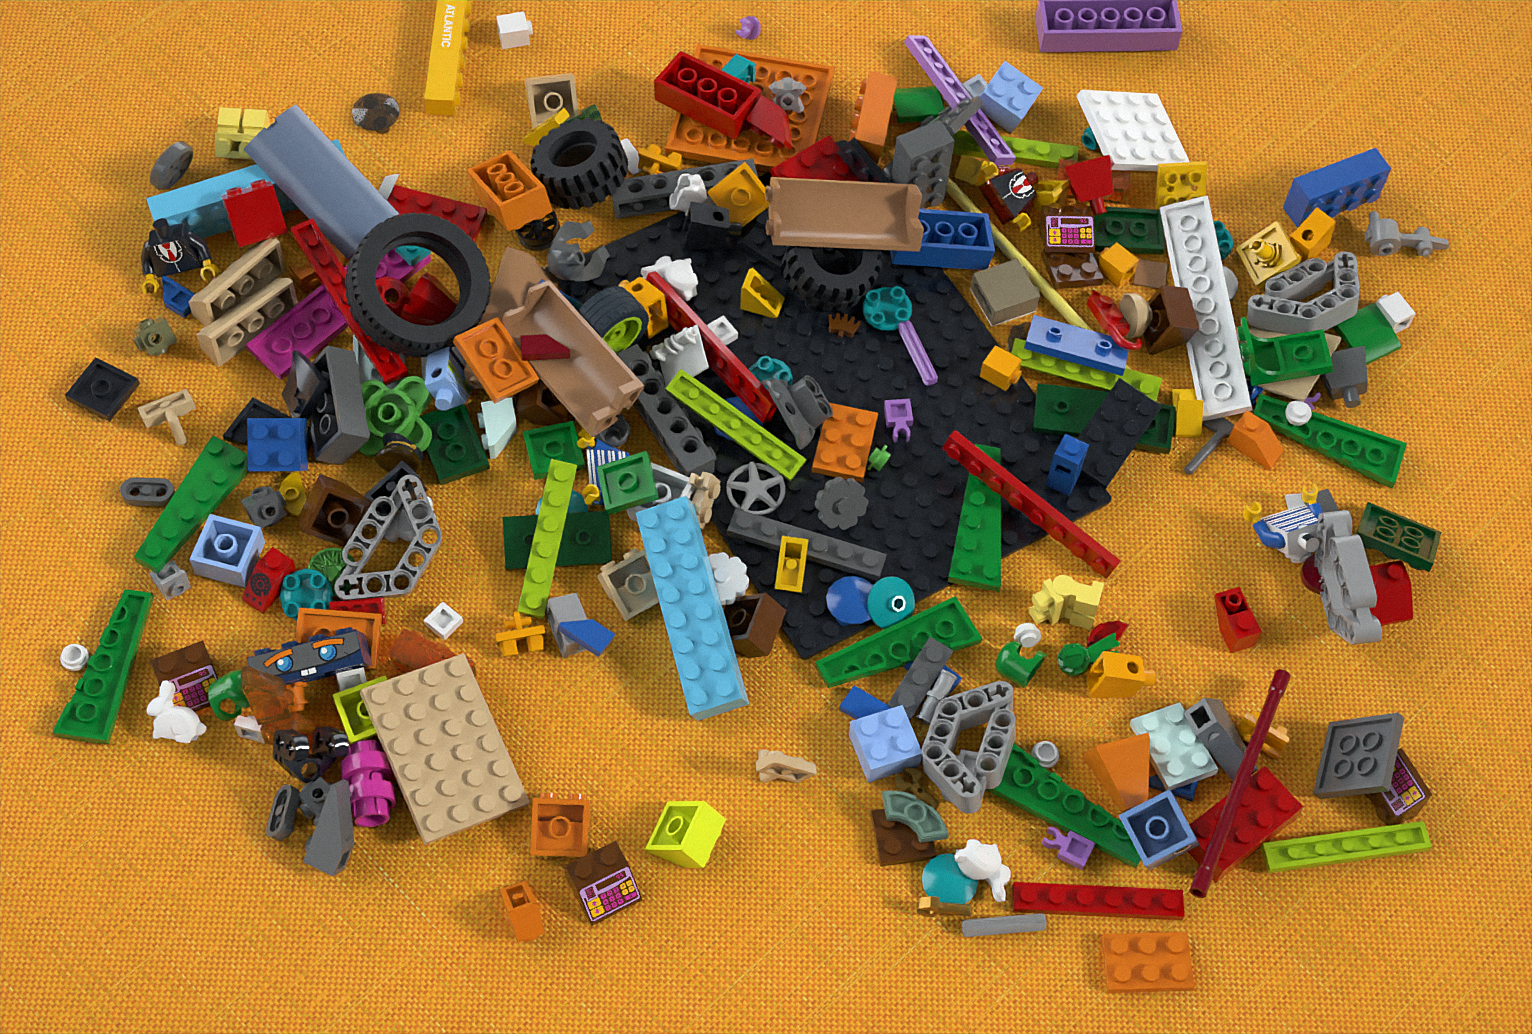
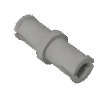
M946 670L940 671V675L932 690H928L926 694L927 699L916 717L918 720L927 725L931 724L938 703L947 697L954 681L957 679L954 674Z

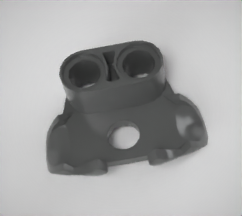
M808 375L793 386L788 385L786 380L772 379L761 381L762 385L767 386L772 399L794 435L797 447L800 450L811 442L815 432L814 429L833 415L832 408L818 383ZM785 405L791 410L792 414L787 411Z

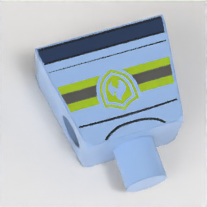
M450 346L430 353L427 356L425 386L434 397L435 406L439 410H448L464 404L473 388L466 383L464 375L465 366Z

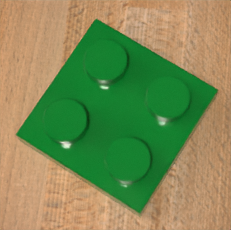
M573 421L523 431V438L534 480L547 477L551 459L577 465L576 471L585 469L581 448L577 445L578 437Z
M647 451L597 466L605 509L608 515L659 499Z

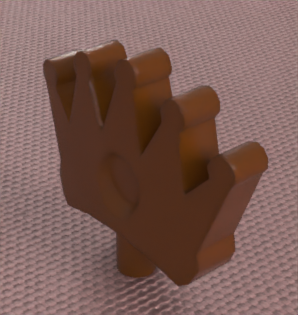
M839 313L836 314L833 320L832 315L829 314V332L837 333L839 339H842L843 335L851 338L861 326V321L854 324L855 317H851L847 322L848 314H844V317L840 320Z

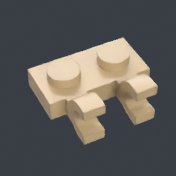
M702 472L701 477L691 473L688 481L690 485L697 488L691 502L694 504L701 530H704L705 524L709 522L712 515V504L720 493L721 481L713 474Z

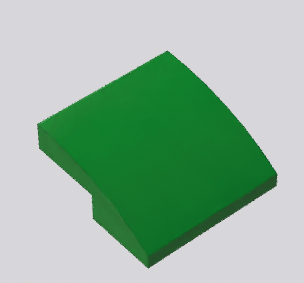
M936 86L895 89L892 108L896 113L897 123L919 122L931 115L936 118L939 116L938 113L944 109Z
M1375 303L1358 310L1353 317L1332 327L1347 344L1346 349L1359 346L1365 347L1366 365L1401 348L1393 328Z

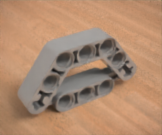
M1339 252L1334 256V260L1328 263L1319 258H1311L1270 278L1265 284L1264 295H1254L1249 298L1247 323L1255 328L1291 335L1321 329L1325 331L1353 317L1358 310L1360 294L1356 256L1350 252ZM1332 280L1333 290L1307 303L1298 302L1321 290L1326 282Z
M414 475L403 476L389 498L385 496L376 498L367 510L342 552L347 566L339 579H337L334 588L340 600L408 596L415 588L442 543L440 527L419 478ZM410 483L411 486H417L414 488L417 500L413 502L408 491L403 492L406 489L405 484ZM381 504L389 505L391 512L387 516H379L376 513L377 507ZM403 504L415 533V538L397 567L393 571L359 574ZM417 507H423L428 513L425 518L419 520L413 517V510ZM366 527H373L377 530V535L373 539H365L362 536V531ZM429 531L436 533L438 536L437 541L433 544L425 543L422 540L424 533ZM354 549L360 550L363 553L362 559L358 562H351L348 560L350 551ZM413 554H419L423 557L424 561L421 566L413 567L408 563L409 557ZM398 577H405L409 580L410 583L406 589L399 590L394 586V582ZM374 579L382 583L381 590L376 593H372L367 589V584ZM358 581H362L364 594L359 595V589H352L350 595H345L344 591H340V589L344 588L345 583H350L351 587H359Z
M1348 510L1320 513L1317 525L1319 547L1315 551L1314 566L1318 567V573L1322 576L1319 582H1325L1321 585V589H1324V592L1321 591L1320 595L1328 625L1334 633L1352 645L1379 642L1382 638L1381 624L1371 614L1369 609L1376 606V590L1361 537L1358 534L1352 535L1351 515Z
M1005 681L993 682L942 699L936 707L922 747V762L925 774L963 813L971 814L977 812L982 805L981 800L985 789H993L1000 784L1015 741L1016 723L1015 715L1012 712L1014 708L1013 687ZM989 722L972 774L957 759L953 751L960 731Z

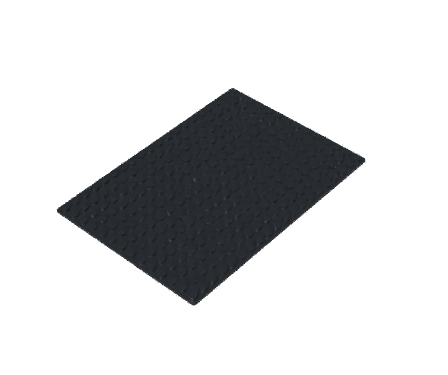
M846 140L836 142L839 149L847 144ZM769 172L758 177V179L766 188V186H770V180L773 176ZM681 211L605 245L610 256L606 259L603 271L599 277L587 281L562 280L556 277L562 292L584 304L595 294L610 287H617L624 280L632 282L638 277L643 278L641 268L655 265L656 261L664 256H669L672 262L691 258L690 265L698 281L696 285L697 295L688 301L682 300L706 325L721 316H724L738 332V338L726 346L747 369L758 362L759 358L763 356L780 360L790 368L793 377L792 386L808 375L818 383L828 403L878 413L869 457L876 448L881 450L885 445L887 446L885 451L891 455L880 471L873 467L868 470L867 468L871 462L867 461L863 483L858 482L865 488L863 496L868 499L866 513L863 516H857L858 521L856 525L843 530L839 526L832 529L829 528L818 518L819 510L815 507L817 493L824 490L827 481L836 478L812 472L823 423L814 429L815 432L811 442L800 450L796 445L794 435L779 409L776 408L771 420L763 423L762 428L804 457L806 462L791 482L783 477L785 496L782 503L772 512L759 516L887 554L879 580L885 577H898L904 580L912 589L915 604L955 584L948 582L969 471L957 460L949 457L947 452L942 449L954 430L974 445L976 443L1000 448V465L1071 522H1075L1111 502L1112 497L1106 489L1081 473L1069 496L1045 486L1054 454L1064 435L1033 432L1036 394L1022 376H1020L1016 384L1011 383L1006 391L980 377L982 363L995 345L1000 346L941 267L892 264L890 250H881V270L870 289L876 290L882 287L893 288L896 286L904 289L905 295L908 296L912 304V315L909 321L912 323L938 376L937 382L930 386L924 384L899 330H880L866 321L863 314L865 298L859 300L858 304L853 307H848L847 305L845 310L837 311L833 307L831 311L823 310V306L819 305L815 308L810 305V301L806 299L802 301L797 297L799 293L796 290L794 292L789 287L790 280H786L783 271L785 268L778 272L761 261L760 258L741 247V241L756 226L757 218L764 211L742 227L740 237L727 236L723 248L695 250L683 249L682 229L686 214L684 211ZM819 247L812 250L814 260L823 270L835 275L852 273L848 259L841 252L829 247ZM596 250L584 254V266L590 262L592 254ZM753 268L785 298L777 318L740 309L741 288L749 269ZM839 313L841 320L844 314H848L847 322L851 317H855L854 324L861 321V326L854 333L853 337L850 338L843 335L842 339H839L837 333L829 332L828 315L831 314L834 320L836 314ZM670 323L669 327L650 339L644 334L637 343L642 352L646 351L648 353L654 370H659L662 376L660 361L658 358L654 360L650 355V351L654 345L664 343L666 338H670L673 334H678ZM710 366L693 377L724 400L738 397ZM910 399L913 424L908 426L910 429V439L908 442H906V436L903 433H899L897 442H894L893 431L895 427H887L884 400ZM677 400L679 407L687 411L692 426L700 430L704 444L707 447L710 446L716 455L714 472L711 474L721 481L720 493L712 504L710 519L733 555L740 558L741 562L746 565V575L759 594L767 593L786 610L781 629L800 658L807 660L875 625L872 619L861 624L840 625L827 608L826 596L832 584L843 577L856 576L867 580L872 585L877 582L876 580L806 559L801 592L775 589L780 551L727 535L734 511L737 509L732 505L727 496V481L736 469L750 462L767 464L735 441L717 435L712 424ZM785 405L787 411L792 414L791 410ZM687 450L686 452L692 453V452H695V451H693V450ZM757 469L759 479L762 481L774 477L765 470ZM749 470L740 473L734 481L748 482ZM779 483L767 489V493L777 502L781 492ZM731 489L735 502L741 506L746 496L745 491ZM1001 496V559L1050 534L1039 525L1034 524L1019 509L1012 507ZM762 500L754 501L748 510L763 511L770 508V506ZM897 600L894 602L895 608L897 607Z

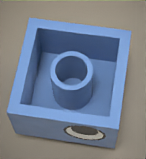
M1170 789L1119 815L1142 862L1148 870L1200 845Z

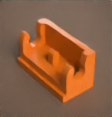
M330 243L329 245L342 266L345 267L344 255L340 253L333 243ZM310 263L298 269L294 264L288 266L290 277L303 293L322 284Z

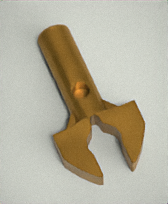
M904 767L903 773L912 780V784L904 782L896 774L895 786L897 791L913 793L919 800L928 806H932L936 811L938 810L939 803L920 785L923 774L918 769Z
M927 896L919 898L917 913L925 917H935L937 913L970 916L972 906L969 904L939 902V897Z

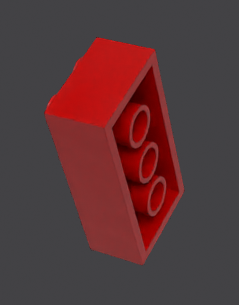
M680 51L654 80L655 101L734 140L749 124L746 118L761 97V89L683 51Z
M1266 766L1250 777L1214 870L1213 881L1215 883L1261 848L1263 843L1270 841L1295 821L1304 808ZM1228 795L1189 824L1200 845L1187 852L1200 866Z

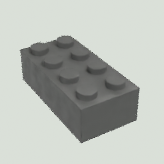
M940 120L896 138L890 181L894 184L917 185L922 194L920 209L938 206L945 198L955 141Z
M327 346L312 363L322 373L329 385L309 417L315 460L343 465L367 442L370 432L367 427L366 408L362 398V386L359 380L355 352Z

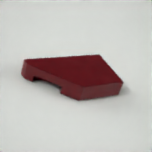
M547 334L520 335L522 361L570 358V349Z

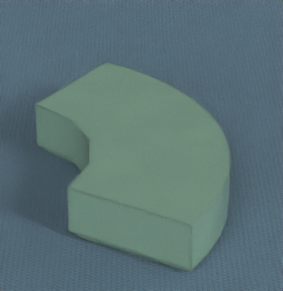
M882 791L881 796L887 821H898L908 825L916 833L920 843L948 839L949 834L945 823L932 806H928L916 798L917 796L906 792Z

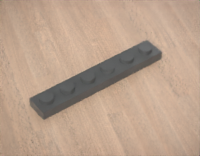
M735 509L727 530L728 536L780 551L782 536L809 539L807 560L879 581L887 555L739 509Z

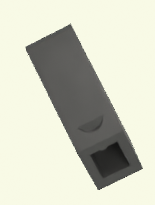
M1203 698L1187 709L1184 714L1196 736L1232 781H1234L1247 747L1220 699ZM1256 764L1252 774L1259 770Z
M345 779L330 785L326 789L323 796L325 804L314 820L315 831L306 842L304 848L306 855L303 862L331 876H335L346 868L354 846L349 783Z

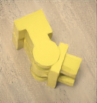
M220 107L217 123L218 132L215 133V157L252 159L243 149L261 130L267 129L270 126L267 110L245 109L243 116L242 109Z
M1067 575L1057 576L1053 582L1051 579L1043 582L1041 591L1032 595L1034 606L1029 608V614L1036 624L1048 619L1050 624L1053 625L1061 618L1070 619L1069 624L1091 630L1104 583L1093 581L1092 586L1074 582Z

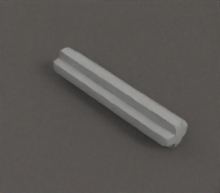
M1043 913L969 919L962 922V933L965 937L1042 931L1045 930L1047 923Z

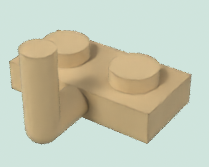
M184 389L138 408V411L146 428L161 425L167 420L177 445H183L187 442V439L177 416L186 415L189 411L196 409L188 390Z
M758 751L759 760L756 761V770L760 772V780L763 783H768L776 778L799 783L816 775V764L804 761L801 757L784 755L781 751Z

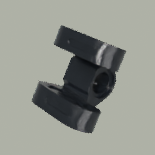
M332 726L316 727L313 732L311 755L309 754L308 739L304 734L293 729L276 730L273 738V759L294 778L304 783L315 782L337 760V757H345L349 748L348 738L345 732ZM307 763L306 771L301 774L303 765Z

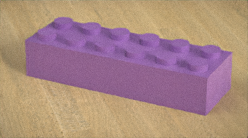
M1038 0L1035 15L1040 52L1177 50L1182 35L1177 0Z

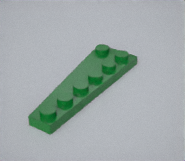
M1259 394L1253 414L1268 423L1271 429L1393 489L1407 443L1313 411L1307 423L1296 426L1291 424L1286 417L1285 411L1289 403Z
M213 435L134 555L135 562L158 574L207 520L209 515L216 510L250 472L248 471V454Z
M975 443L976 447L1000 465V448ZM969 472L948 582L999 592L1001 588V495L992 491L985 482Z
M124 590L109 619L108 626L104 629L99 639V646L94 655H91L87 662L88 667L82 679L79 678L75 686V693L70 702L66 703L52 733L55 737L109 745L152 605V593Z
M954 596L816 661L815 668L827 688H831L914 662L929 637L950 648L953 652L980 644L982 637L957 597Z
M1013 744L1000 784L996 788L986 789V791L1066 833L1072 831L1094 842L1095 848L1136 869L1141 858L1122 821L1111 816L1100 805H1094L1083 797L1084 794L1076 788L1072 789L1061 781L1062 778L1054 772L1050 773L1039 765L1038 760L1016 744Z

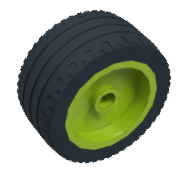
M614 286L600 291L588 299L578 310L580 315L616 354L636 345L646 332L649 324V315L644 307L629 291L621 286Z

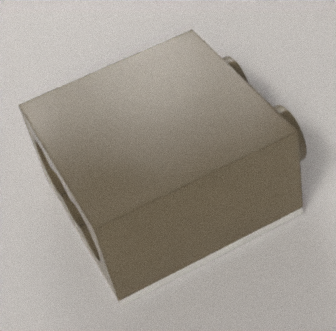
M1018 259L973 273L970 290L991 327L1036 312L1040 292L1037 286H1033L1027 269L1024 266L1022 267Z

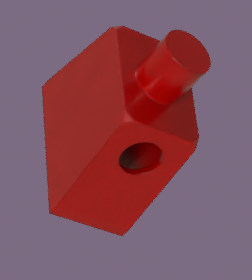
M1110 155L1065 166L1062 173L1065 180H1068L1070 183L1069 189L1076 203H1089L1094 216L1106 213L1103 199L1110 198L1114 192Z

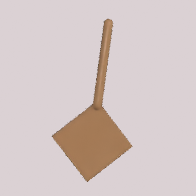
M1139 259L1133 285L1159 289L1166 282L1167 263Z

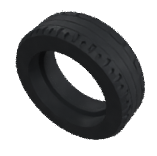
M405 213L380 222L363 238L353 253L347 267L345 276V288L347 290L345 294L354 320L359 323L358 326L367 336L371 337L372 341L396 354L401 353L403 356L427 357L428 354L450 346L451 349L456 347L453 343L454 337L479 324L489 303L488 298L491 292L489 269L477 244L457 225L431 214ZM400 246H417L428 249L440 256L454 272L459 285L460 298L452 315L443 322L432 326L413 324L395 315L383 302L375 282L377 267L388 252Z

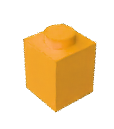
M1115 243L1111 248L1106 247L1100 253L1098 267L1101 274L1119 288L1135 274L1139 259L1119 243Z
M995 345L982 363L980 377L1006 391L1011 383L1016 384L1022 374V371L1019 370L1022 359Z

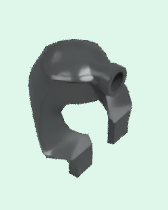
M566 221L558 230L547 256L548 269L554 276L562 280L587 281L601 275L606 259L610 256L605 246H600L593 252L590 262L584 266L585 257L580 251V245L578 243L572 245L566 243L573 238L586 239L595 231L590 221L584 223Z

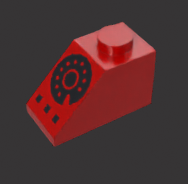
M272 547L255 565L242 595V601L264 614L280 596L283 579L296 571L294 560Z

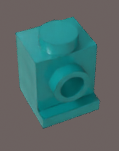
M735 54L722 69V71L748 84L756 80V63L738 54Z

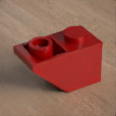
M761 96L746 118L752 125L750 130L760 137L764 134L770 137L769 142L779 149L784 146L791 150L793 145L788 114L780 106Z
M1240 587L1216 593L1214 599L1219 630L1230 653L1255 646L1262 631Z

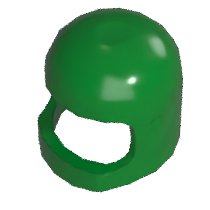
M1011 641L1005 644L999 651L995 667L999 675L1025 688L1045 660L1047 654L1038 650L1033 658L1026 659L1020 656L1022 643Z
M235 670L212 682L209 686L208 697L215 716L223 721H231L242 713V707L248 708L254 705L259 698V691L254 690L249 672ZM229 698L235 703L233 714L226 713L221 709L220 703L223 700Z

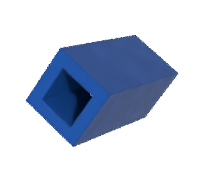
M1065 434L1054 454L1045 486L1069 496L1080 476L1089 444Z

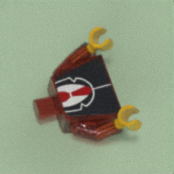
M993 162L980 167V170L985 172L986 177L984 179L986 182L978 186L1001 224L1004 225L1012 220L1013 224L1017 223L1019 225V231L1022 232L1031 225L1030 215L1034 206L1032 201L1037 197L1033 186L1039 182L1037 175L1032 171L1024 174L1019 167L1012 170L1009 166H998Z

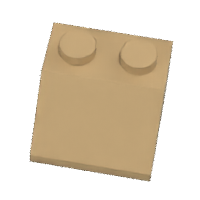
M573 73L525 78L532 128H535L563 108L570 115L563 123L566 122L568 124L575 119H580Z

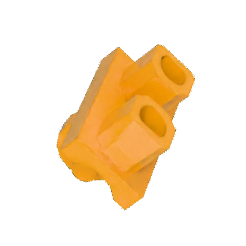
M650 144L646 150L641 148L638 152V168L642 169V173L653 175L680 170L682 155L679 153L670 152L668 158L662 156V149L654 144Z
M519 611L513 612L514 620L504 621L505 629L516 628V630L495 634L496 644H500L504 658L518 655L516 641L527 640L529 653L543 651L544 625L522 629V626L532 625L531 617L520 618Z
M1256 710L1251 714L1246 712L1237 728L1242 740L1247 743L1250 741L1260 715ZM1275 725L1274 728L1270 726L1261 751L1277 760L1290 739L1287 736L1288 729L1281 725Z

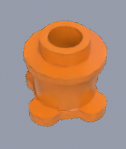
M300 681L276 688L277 692L282 693L284 702L282 710H288L289 714L305 711V705L310 704L309 700L305 698L303 689L307 687L306 682Z

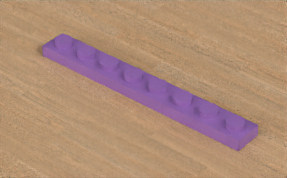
M907 36L904 42L952 109L957 107L956 104L966 97H969L970 100L973 99L927 36ZM979 108L964 124L967 131L973 136L977 145L984 151L990 162H993L995 165H1012L1016 159L1015 155Z

